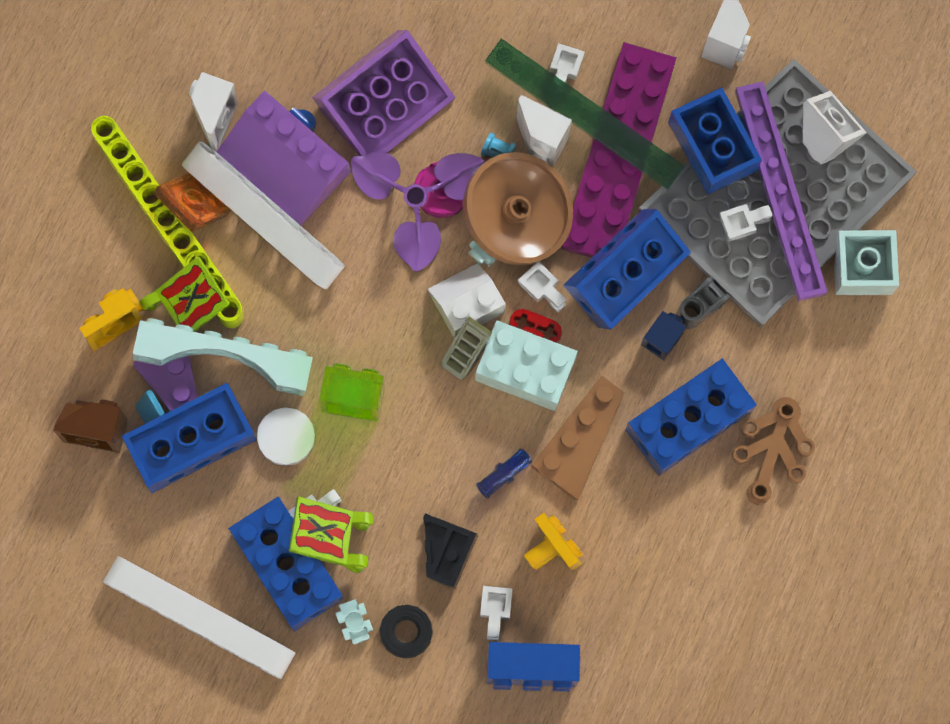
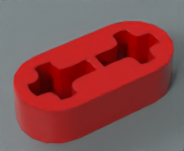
M526 309L516 310L510 317L509 325L517 328L518 326L515 320L520 321L522 317L527 318L526 323L534 328L524 326L522 330L544 338V333L538 331L537 328L547 331L550 327L554 329L553 334L556 337L551 336L549 340L559 343L561 340V326L552 319Z

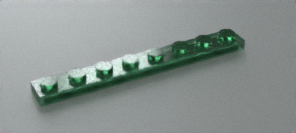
M502 38L486 58L485 63L553 111L571 119L573 125L666 190L670 189L684 170L685 165Z

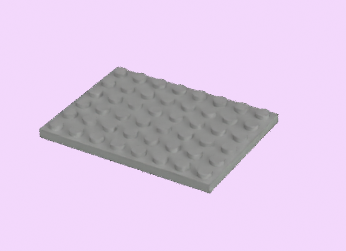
M793 59L765 88L821 269L836 254L838 231L860 230L915 176L917 171L843 103L842 105L867 133L834 159L823 164L814 160L809 155L807 147L803 144V103L807 99L826 93L829 90ZM739 111L737 115L746 130L741 111ZM688 160L639 207L638 212L642 209H657L691 251L687 258L707 277L712 276L714 283L725 294H729L731 296L730 299L762 328L796 294L773 217H770L771 221L755 224L756 233L730 242L719 217L720 212L744 204L748 205L749 211L769 205L759 170L707 195Z

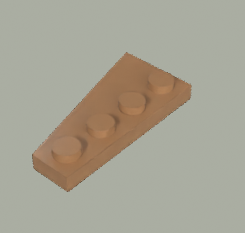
M601 375L531 467L578 502L625 392Z

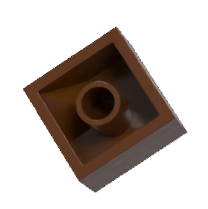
M103 399L99 403L76 400L75 404H65L54 425L53 431L64 443L120 453L123 442L122 435L125 434L128 419L121 408L117 407L116 402Z

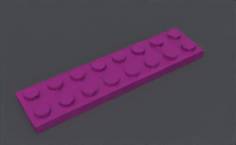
M623 42L574 203L572 227L561 249L592 258L628 224L677 57Z

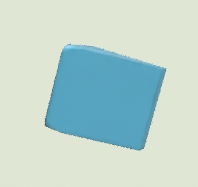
M152 390L146 391L136 404V409L145 424L165 414Z

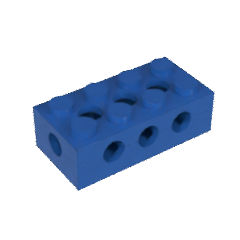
M642 209L563 286L598 328L611 330L668 276L691 251L657 209ZM608 284L609 288L606 293V285Z
M722 358L629 421L625 430L657 475L660 476L752 413L757 404ZM708 397L717 398L720 401V405L714 406L710 404ZM684 413L694 414L697 418V421H688L685 418ZM664 428L669 429L673 432L674 437L665 438L660 430Z
M228 383L122 435L151 493L257 441ZM213 421H223V424L219 429H209V426ZM194 433L197 435L193 442H183L187 434ZM161 447H170V451L166 456H157V451Z
M278 496L228 529L288 624L295 632L344 599L320 560L289 552L293 518ZM268 534H276L278 540L275 544L268 546L263 544L264 537ZM282 559H293L294 564L289 570L279 569V563ZM301 582L308 583L310 589L305 595H297L294 593L297 584Z

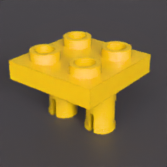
M543 512L534 519L544 532L545 539L524 554V557L533 569L538 570L556 556L562 557L567 566L572 570L577 569L583 564L580 560V557L583 555L582 551L572 539L567 541L562 534L566 529L554 515L549 517Z

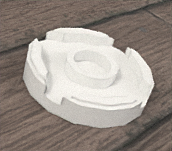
M284 407L273 410L263 418L258 427L257 441L260 451L269 461L282 466L295 465L306 459L314 448L315 433L313 424L304 413L297 409Z

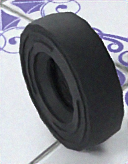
M408 604L396 606L388 611L382 619L380 626L381 642L386 650L396 657L404 659L416 657L423 653L431 643L433 635L432 623L427 614L416 606ZM404 620L412 621L418 628L417 637L409 643L400 642L394 632L397 624Z

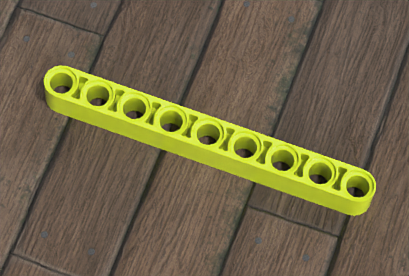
M108 116L96 118L91 125V131L97 145L179 264L184 268L195 258L200 257L216 283L222 287L221 291L230 305L216 315L219 322L226 328L240 326L244 320V312L236 295L191 230L159 198L153 204L145 203L148 196L155 195L163 190L116 122ZM112 129L110 135L106 137L99 136L102 130ZM119 151L128 152L122 159L114 158L115 154ZM134 173L143 174V177L138 181L130 180ZM164 218H174V222L170 226L160 225ZM186 239L190 241L187 248H176L180 240ZM229 307L238 310L237 314L231 318L224 317L223 312Z

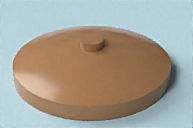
M510 152L489 159L473 173L465 188L463 213L471 236L483 251L501 262L524 266L541 262L561 248L572 227L573 204L567 185L552 166L536 156L520 152Z

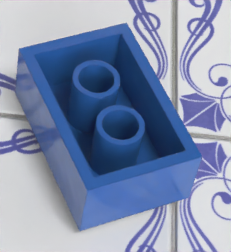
M722 87L671 111L668 124L707 195L758 171L762 159Z
M489 642L487 684H493L494 690H511L512 685H523L524 691H541L542 686H553L554 692H570V689L576 687L580 681V645Z

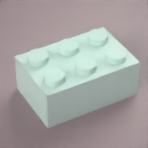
M496 320L492 330L493 333L476 370L475 381L556 411L578 351Z

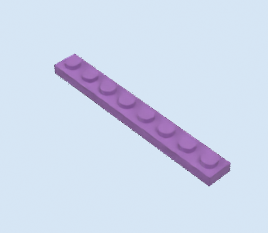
M764 82L737 87L735 94L746 131L762 159L758 170L797 300L799 302L824 296L827 294V288Z

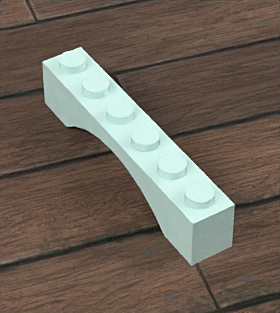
M148 318L147 322L140 320L132 360L162 366L175 359L190 355L209 354L224 356L253 368L276 391L304 396L313 357L307 356L305 351L290 349V352L278 350L279 347L274 344L262 343L261 346L250 344V340L242 337H233V340L221 338L222 335L214 331H204V334L193 332V328L186 325H176L174 328L165 326L163 321Z

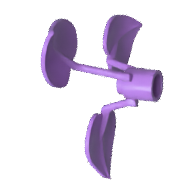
M372 152L355 156L351 159V168L359 188L373 199L387 198L392 187L404 193L405 202L414 208L416 223L405 222L397 228L393 239L394 247L398 255L413 271H420L432 262L441 245V233L437 225L433 222L421 223L420 208L426 205L428 193L444 187V192L449 198L463 200L465 188L470 177L485 161L480 157L466 153L445 156L434 168V174L440 183L427 188L418 184H413L406 188L395 183L400 177L401 169L395 157L386 152Z

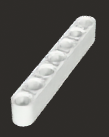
M199 141L182 163V166L318 286L328 289L345 267L333 253L207 144Z
M117 556L103 580V583L280 680L296 654L282 644L122 557Z

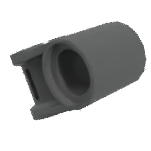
M710 276L681 302L676 315L683 320V325L687 329L695 328L708 316L718 311L727 303L731 296L724 294L714 283V278ZM684 309H694L697 312V317H689L684 312Z

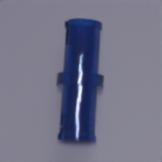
M520 448L503 464L498 463L495 465V470L476 484L478 490L485 498H490L504 484L512 483L514 476L532 464V459L524 449Z

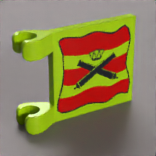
M200 257L195 258L157 290L139 301L144 311H154L163 303L176 325L189 326L193 328V332L197 331L230 305Z
M298 496L296 498L289 552L341 565L352 572L361 573L363 568L368 566V557L363 554H348L351 526L358 530L366 531L373 524L374 516L369 512L350 511Z

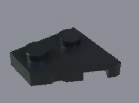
M425 513L423 520L426 536L427 578L456 589L478 535L475 532Z

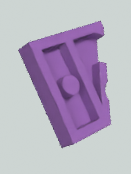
M190 356L175 359L162 366L133 361L135 369L141 374L169 411L198 398Z

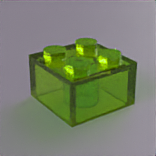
M336 363L333 364V367L325 366L319 397L322 413L379 422L385 392L384 376L379 375V372L373 369L365 368L362 369V372L353 371L344 364Z

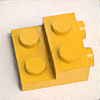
M124 288L119 291L115 289L105 294L102 298L103 300L99 302L104 313L100 316L98 314L90 316L83 322L84 325L79 328L93 351L98 350L137 326L140 320L143 321L139 314L143 309L131 288L126 291Z

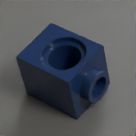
M662 311L643 337L641 346L665 361L684 334L686 326L683 325V320L674 313L670 312L667 314Z

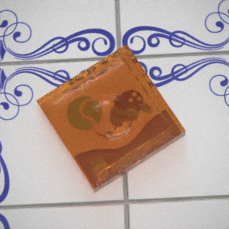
M190 173L157 186L153 192L192 233L227 217L231 211L228 206Z

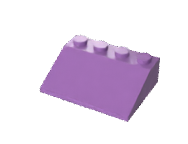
M397 30L314 95L312 99L329 122L356 153L361 156L372 152H389L454 100L455 96L409 31Z
M265 90L245 110L217 150V153L300 226L305 223L351 173L349 163Z

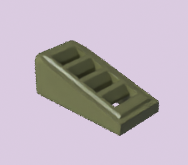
M469 316L446 352L441 366L457 378L464 380L474 369L493 332ZM468 331L471 332L473 335H475L476 337H478V338L481 339V340H480V341L477 340L476 338H474L473 336H471V335L468 334L467 332H468Z

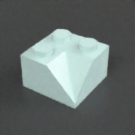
M896 230L838 231L834 265L835 295H892L899 287Z

